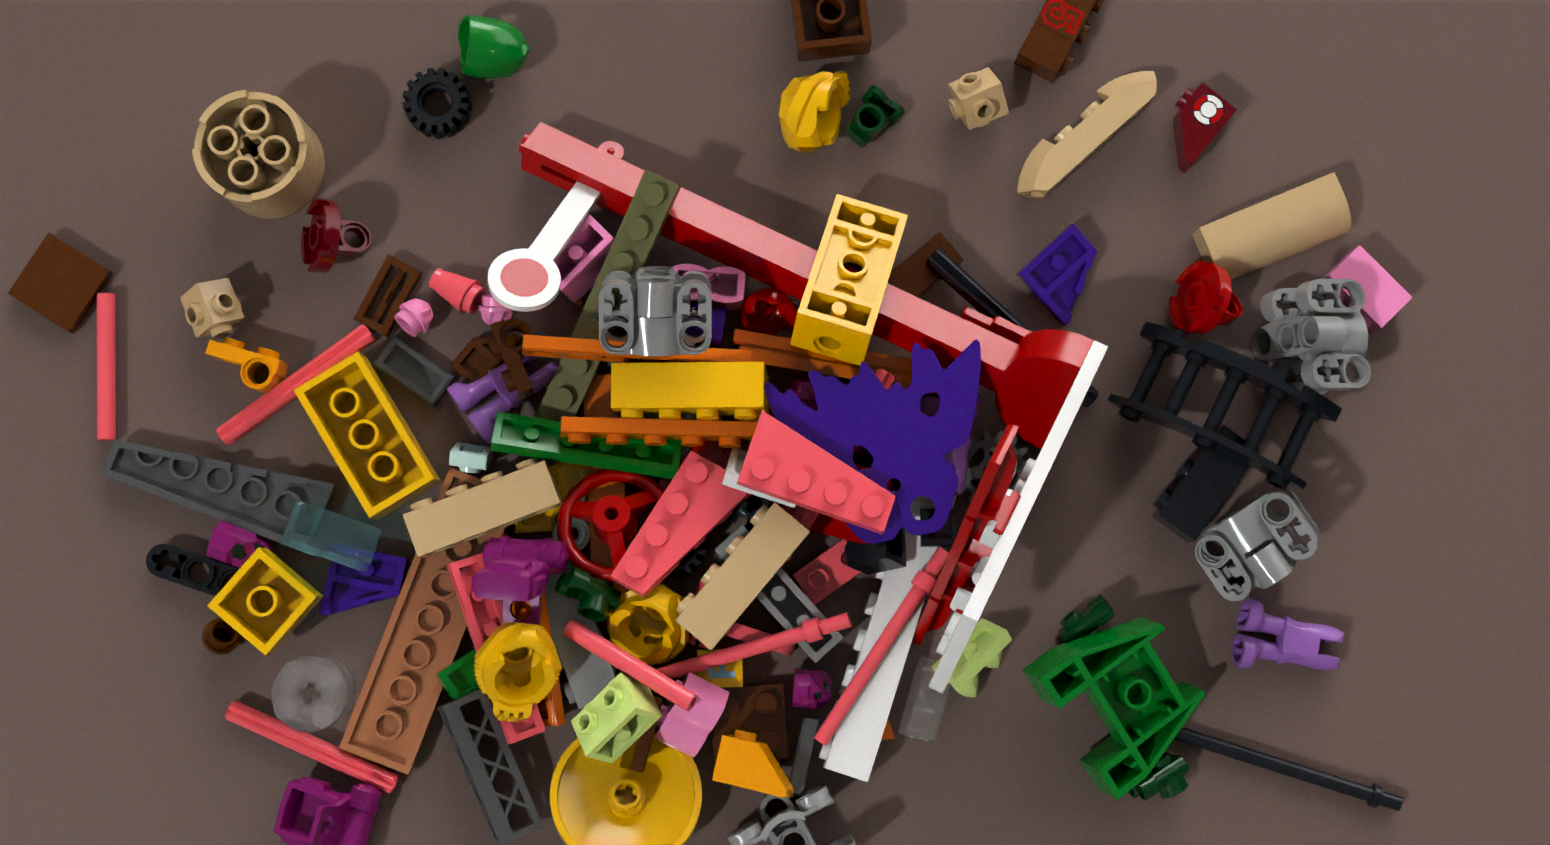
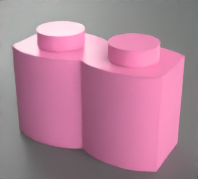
M679 264L672 267L680 276L689 271H699L705 274L711 284L712 306L726 308L727 310L741 308L745 300L746 273L742 270L728 266L707 270L695 264ZM690 288L691 303L698 304V288Z
M689 672L683 682L676 679V682L698 695L696 704L689 712L671 701L668 706L662 704L660 709L662 717L657 720V729L653 738L694 758L722 715L730 692Z

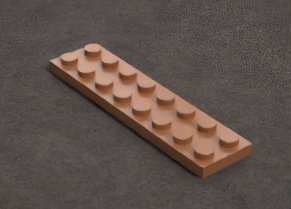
M449 468L436 501L447 498L445 492L454 487L467 484L468 489L481 485V479ZM508 526L427 558H420L415 553L339 746L340 749L404 774L410 775L412 773L444 691V687L435 674L456 660L468 630L447 565L483 553L486 543L490 541L491 537L500 538L502 533H506Z

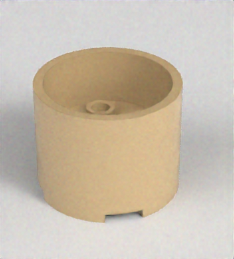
M239 90L217 99L201 115L198 120L200 125L196 132L194 149H192L195 166L202 179L236 208L257 218L276 219L289 216L301 210L316 195L325 172V156L322 145L313 130L281 98L263 92ZM257 145L259 154L253 157L252 148Z

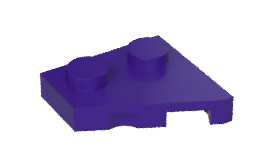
M1070 224L1016 274L1062 326H1066L1071 321V312L1078 295H1081L1086 282V273L1093 264L1097 250L1074 224Z
M334 544L319 615L328 616L399 596L406 578L409 559Z

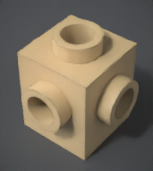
M989 67L977 72L967 73L960 79L948 84L952 98L948 99L949 109L954 119H961L969 130L983 127L992 120L1009 114L1002 83Z
M229 278L196 283L180 297L185 309L186 320L192 326L196 338L211 335L213 339H219L228 336L234 332L233 327L245 318L241 302L236 297Z

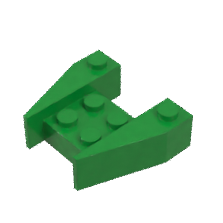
M1143 617L1052 647L1023 669L1024 674L1040 699L1059 710L1084 691L1111 736L1079 760L1097 789L1115 800L1121 798L1147 778L1205 696L1203 690L1183 681L1177 685L1174 683L1149 642L1164 631L1165 628L1162 624Z

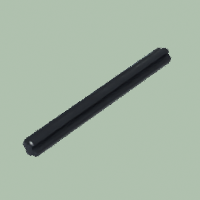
M936 249L928 257L926 265L979 313L992 319L995 316H999L1031 331L941 249ZM1090 385L1081 403L1083 407H1089L1099 396V392L1092 385Z

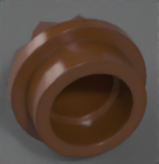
M222 618L211 620L202 631L204 646L210 652L217 655L231 653L240 642V634Z

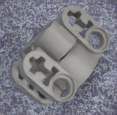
M647 266L639 268L632 276L625 271L617 270L612 271L604 278L598 298L599 341L605 351L615 355L673 356L696 355L707 350L712 338V296L710 280L705 274L699 271H689L680 276L672 267ZM613 288H620L622 295L620 308L613 309V306H615ZM690 288H698V308H690ZM690 316H698V317H700V318H696V317L688 318V317H690ZM621 326L627 333L617 336L612 334L609 328ZM690 326H699L703 329V332L700 335L692 336L687 334L685 330ZM606 338L610 341H624L625 343L621 346H613L608 343ZM703 341L699 346H690Z
M1315 279L1300 284L1298 288H1282L1267 292L1261 299L1260 309L1263 317L1270 323L1256 329L1251 339L1253 355L1258 360H1272L1273 365L1271 368L1284 373L1287 377L1296 376V382L1289 383V385L1302 391L1304 386H1307L1323 395L1329 390H1351L1364 387L1369 382L1371 370L1369 363L1364 358L1368 348V330L1366 321L1360 312L1365 303V294L1362 286L1357 281L1351 279ZM1342 288H1345L1350 294L1351 302L1349 307L1344 306L1341 302L1340 292ZM1276 301L1279 304L1291 303L1290 309L1282 311L1281 308H1277ZM1348 363H1351L1356 369V379L1354 382H1351L1346 376V366Z
M1274 488L1264 492L1208 528L1195 547V556L1219 594L1229 601H1240L1249 595L1253 586L1266 589L1290 574L1294 570L1297 560L1310 558L1317 549L1320 531L1292 490L1288 488L1286 490ZM1274 499L1284 500L1289 506V512L1284 515L1274 513L1270 508V501ZM1294 517H1297V524H1295L1293 528L1292 525L1289 523L1294 519ZM1295 530L1300 536L1309 535L1307 545L1302 541L1298 543L1293 541L1296 535ZM1207 542H1219L1223 546L1224 554H1212L1207 548ZM1230 558L1233 560L1232 562L1234 565L1228 566V564H1226L1223 569L1220 568ZM1232 575L1235 578L1242 576L1245 581L1241 585L1238 581L1232 583L1229 578Z
M825 783L796 797L795 802L797 805H795L791 798L765 794L760 802V815L763 823L761 824L758 818L751 820L731 831L727 839L731 845H753L762 840L767 841L769 836L773 845H783L785 836L790 833H798L804 838V845H817L805 822L806 817L835 802ZM775 798L783 800L787 804V809L778 811L770 817L765 809L767 803ZM848 834L828 845L857 844L852 834Z

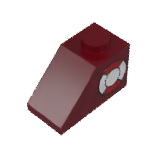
M1203 82L1195 92L1188 88L1175 104L1180 109L1173 118L1178 169L1183 173L1194 163L1237 110Z

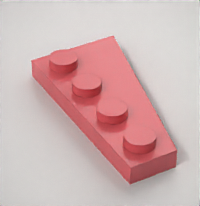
M763 410L761 411L737 485L883 534L896 496Z
M690 451L612 572V580L645 598L679 565V562L692 549L695 550L719 523L722 524L733 513V510L752 494L722 485L726 470Z

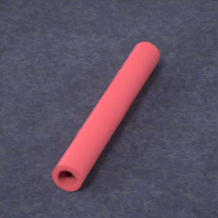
M97 293V440L99 441L116 440V294Z
M572 619L566 625L563 631L565 637L677 706L689 712L696 704L697 694L578 621Z

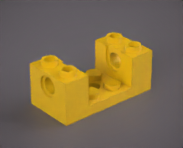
M839 194L836 195L797 312L790 345L855 365H861L867 353L908 215ZM847 262L860 265L862 270L860 272H850L844 268L843 264Z

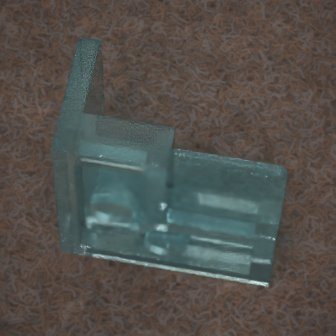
M297 500L280 544L315 557L326 558L350 568L368 572L383 531L380 528L325 508Z

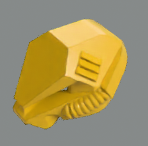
M822 71L814 75L794 77L782 92L779 109L782 136L789 148L802 153H809L823 147V145L835 143L841 122V108L847 105L850 100L847 73L844 71L834 73Z
M662 583L645 598L627 589L621 593L618 606L608 612L606 624L607 629H609L607 632L610 634V640L618 647L651 666L669 662L677 657L689 642V632L675 621L681 615L676 611V608L683 601L684 597Z
M503 623L491 633L474 656L475 679L481 692L488 695L489 699H491L493 714L498 721L518 722L519 720L529 718L532 713L533 703L538 704L546 696H549V693L555 688L562 670L552 638L543 626L537 624Z

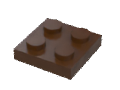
M783 683L722 688L730 692L722 715L712 729L714 763L716 764L722 735H734L735 729L756 733V741L767 743L776 760L789 759Z

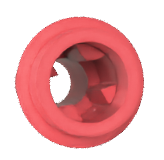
M441 268L433 273L429 281V287L462 314L466 312L469 314L476 313L479 310V305L482 304V295L486 294V289L481 287L480 281L444 271Z

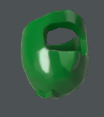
M475 15L464 16L458 25V41L461 48V74L482 79L511 77L525 64L529 55V45L525 42L524 35L513 25L500 19Z

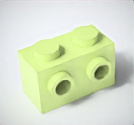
M619 673L591 702L584 706L583 710L571 720V723L585 756L612 764L660 719L662 714L650 688L629 675Z

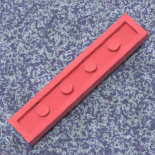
M483 553L447 565L476 653L491 633L503 624L502 601L475 598V593L472 590V577L477 571L485 567ZM533 703L532 713L529 718L519 720L518 722L500 721L507 745L546 731L536 703Z

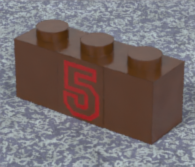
M1046 0L1014 64L1053 83L1058 73L1065 76L1075 57L1069 53L1074 42L1082 44L1091 27V24L1085 22L1091 10L1098 13L1105 0Z

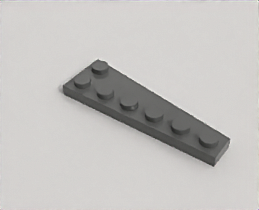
M114 440L101 472L104 476L308 554L312 551L337 489V485L329 482L120 440Z

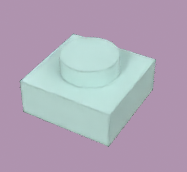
M457 442L450 450L449 465L458 466L459 470L465 473H480L481 470H486L491 464L493 451H491V446Z

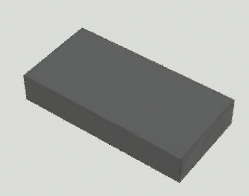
M395 335L373 364L434 408L446 393V388L456 379Z
M803 717L789 778L796 794L802 795L815 740L814 736L816 735L819 722L818 718Z

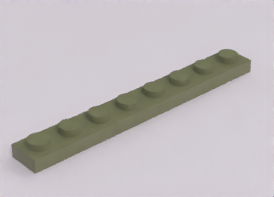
M649 170L644 171L570 338L599 340L598 298L604 278L612 271L617 270L625 271L632 276L639 268L646 266L681 189V185ZM613 288L612 291L615 293V306H613V309L620 308L622 301L620 288ZM618 326L609 328L610 332L615 335ZM561 358L535 417L561 421V416L578 417L603 361Z

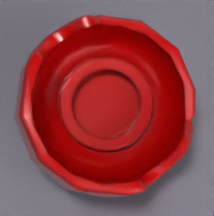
M767 286L756 290L744 300L739 317L744 330L777 336V333L783 328L793 331L798 306L790 295Z

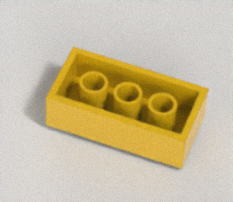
M357 351L293 390L369 518L380 520L442 482L370 361Z
M764 362L611 363V409L619 418L758 422L762 410L769 414V402L764 387L765 382H769V375Z

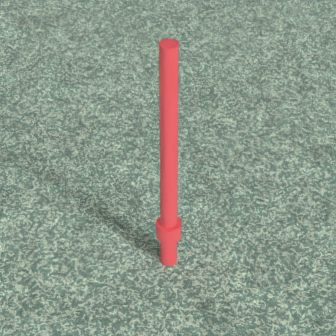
M938 546L923 571H917L911 581L913 584L912 588L821 725L814 739L827 746L925 594L930 595L937 582L935 579L942 570L949 552Z
M848 612L823 620H819L818 617L802 621V626L660 667L656 670L672 680L687 676L689 672L694 674L807 640L808 643L823 640L826 634L852 627Z

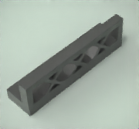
M478 689L461 698L450 700L437 706L495 844L507 845L544 827L511 749L507 745L499 721L493 714V707L488 696L483 694L481 689ZM478 698L485 712L479 727L465 722L459 708ZM487 721L493 732L484 729ZM469 729L477 731L474 741ZM482 734L497 740L499 749L494 762L479 755L477 746ZM502 755L508 767L499 764ZM483 763L492 766L489 775ZM497 768L512 775L514 784L509 797L494 790L492 781ZM517 790L523 802L514 799ZM498 798L507 801L504 810ZM512 803L526 808L532 822L513 832L507 820Z

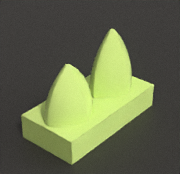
M984 618L976 624L948 682L958 693L966 697L975 698L978 690V673L984 667L999 668L1002 650L1012 641L1007 629ZM941 658L931 666L934 673Z

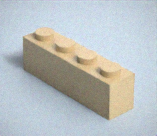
M531 458L516 464L517 471L503 476L502 471H497L482 477V484L468 489L467 484L460 485L446 491L447 498L433 503L432 498H427L411 504L412 511L403 514V518L417 556L427 558L561 506L563 500L549 463L545 460L538 462L537 458Z
M775 502L770 508L764 504L749 521L754 525L753 529L745 538L740 533L735 537L725 550L730 555L721 567L714 563L700 581L705 586L696 597L690 592L676 608V611L681 615L675 621L710 650L714 649L810 533L808 529Z

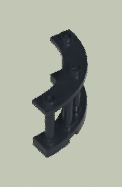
M1145 322L1140 336L1152 343L1150 348L1153 351L1130 398L1110 394L1108 401L1120 408L1118 414L1135 423H1139V420L1143 419L1193 438L1192 443L1204 450L1212 452L1216 448L1267 476L1265 481L1277 488L1286 490L1289 485L1304 489L1307 482L1290 471L1313 423H1318L1320 418L1336 422L1342 408L1307 386H1304L1302 391L1284 382L1287 375L1244 354L1204 338L1200 344H1196L1182 339L1185 334L1183 331ZM1172 353L1184 356L1187 362L1164 410L1144 404L1165 358L1171 357ZM1210 365L1225 371L1224 376L1227 378L1202 427L1178 417V414L1200 368ZM1248 381L1264 389L1266 398L1242 446L1217 434L1240 384H1245ZM1286 401L1299 409L1297 414L1300 417L1276 464L1258 454L1257 451L1280 403H1285Z

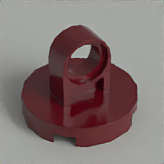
M316 198L309 205L306 214L313 216L310 227L303 226L301 238L302 260L304 264H310L307 269L309 272L326 273L333 266L336 257L356 258L368 249L371 244V234L367 227L357 221L340 219L338 206L333 200ZM351 231L359 236L361 241L359 248L350 247L345 242V232Z

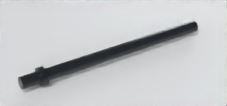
M1182 727L1173 739L1367 801V805L1374 808L1380 805L1399 811L1402 807L1403 797L1383 791L1382 786L1373 784L1370 787Z

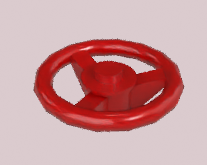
M604 469L584 477L569 490L558 511L556 534L559 542L566 544L569 555L568 560L575 567L591 574L593 578L614 581L611 578V574L627 551L626 544L637 534L639 526L637 516L657 504L664 493L663 488L650 476ZM608 482H628L644 490L624 498L610 495L603 497L598 502L580 501L593 488ZM572 517L593 523L597 538L610 547L613 567H605L588 560L577 548L571 532Z

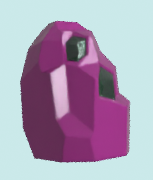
M220 521L212 533L206 556L241 568L258 547L268 548L273 553L274 551L270 542L263 536Z
M795 668L792 695L793 707L823 708L830 701L832 680L826 671Z

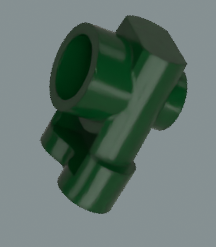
M872 85L861 97L863 104L858 108L844 129L845 135L862 148L886 126H894L905 114L903 107L896 101L889 99L885 92L876 85Z
M575 566L568 574L563 573L555 586V592L569 599L572 597L579 600L577 612L581 616L593 621L606 620L608 612L618 606L621 598V592L612 588V581L593 578L591 574Z
M1099 594L1087 604V607L1082 612L1074 609L1061 620L1060 624L1063 628L1058 631L1059 636L1067 643L1100 632L1101 630L1098 627L1100 625L1103 626L1115 616L1113 608Z
M1165 752L1147 778L1128 793L1133 798L1140 796L1144 801L1157 793L1163 799L1176 796L1185 791L1189 786L1184 776L1189 771L1188 765L1182 756H1170L1168 752Z

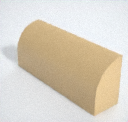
M1335 172L1201 226L1192 236L1203 261L1215 263L1227 270L1232 281L1349 233L1351 230V214L1345 194Z

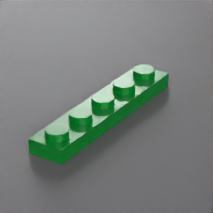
M498 411L491 441V451L673 479L679 470L682 448L680 440H666V445L663 446L644 445V439H629V444L610 445L606 444V438H591V443L572 444L568 443V437H560V421Z

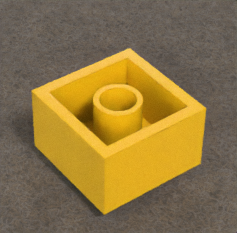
M258 547L207 606L266 656L276 652L323 598V595L268 548Z

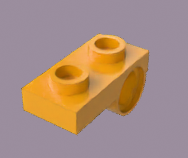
M223 337L222 343L209 339L205 354L215 359L242 366L240 371L242 381L245 385L258 392H268L286 377L289 364L279 359V352L263 347H258L257 353L244 349V342L228 337ZM261 366H267L269 369L267 380L257 384L254 377L256 370Z

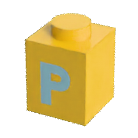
M698 649L697 656L708 654L721 649ZM743 659L694 673V675L720 688L743 687Z

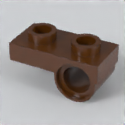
M518 318L506 321L503 319L490 324L493 336L488 337L487 341L494 358L502 357L507 370L502 371L501 375L508 392L516 391L519 400L532 396L533 387L521 361V358L525 357L522 354L523 344L513 347L505 342L506 336L514 331L532 335L530 326L524 320Z

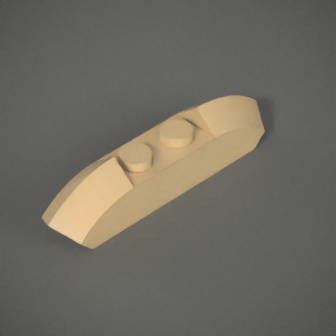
M1154 71L1126 74L1113 79L1098 89L1097 93L1102 102L1101 105L1094 101L1080 115L1083 119L1081 123L1074 129L1069 124L1055 136L1053 140L1057 143L1056 145L1042 139L1031 151L1022 168L1017 193L1029 198H1045L1150 104L1156 95L1157 88Z

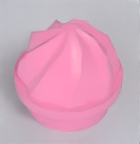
M491 294L482 295V304L479 305V311L485 323L490 325L503 319L505 321L512 319L514 310L498 303Z
M415 298L399 306L400 311L395 315V320L405 332L412 337H416L420 332L426 333L429 330L432 318L434 317L429 303Z

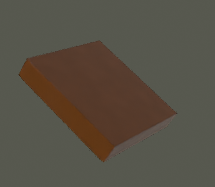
M48 232L8 294L73 334L96 300L97 293L102 291L113 272Z

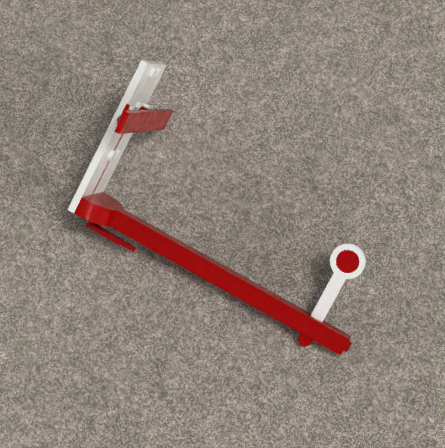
M542 122L537 125L532 133L528 132L524 135L519 146V152L522 153L521 169L569 193L529 249L519 248L504 252L490 265L487 280L488 288L498 303L506 308L522 312L539 310L549 305L558 295L561 284V275L555 260L593 206L596 204L619 216H625L645 170L623 160L624 149L619 143L606 141L596 148ZM682 187L660 235L728 267L740 269L747 276L800 301L802 300L818 252L809 246ZM843 264L844 268L850 272H860V270ZM887 283L872 334L911 353L914 343L919 344L923 349H931L934 351L941 367L945 369L974 340H978L981 347L979 385L996 392L995 406L1000 417L1007 425L983 473L912 639L914 644L920 646L926 632L941 628L948 620L952 610L954 611L936 649V652L943 656L928 686L943 694L1108 346L1069 331L1046 329L1031 332L999 316H995L992 319L968 307L964 308L959 317ZM1017 434L1028 443L1041 449L1037 460L1029 457L1014 490L1008 488L1015 475L1017 457L1012 442Z

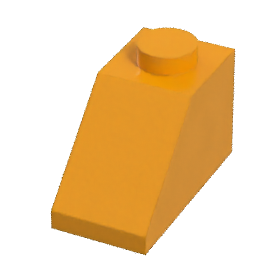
M735 729L734 735H722L712 777L713 781L782 798L793 797L795 789L767 743L756 741V733Z

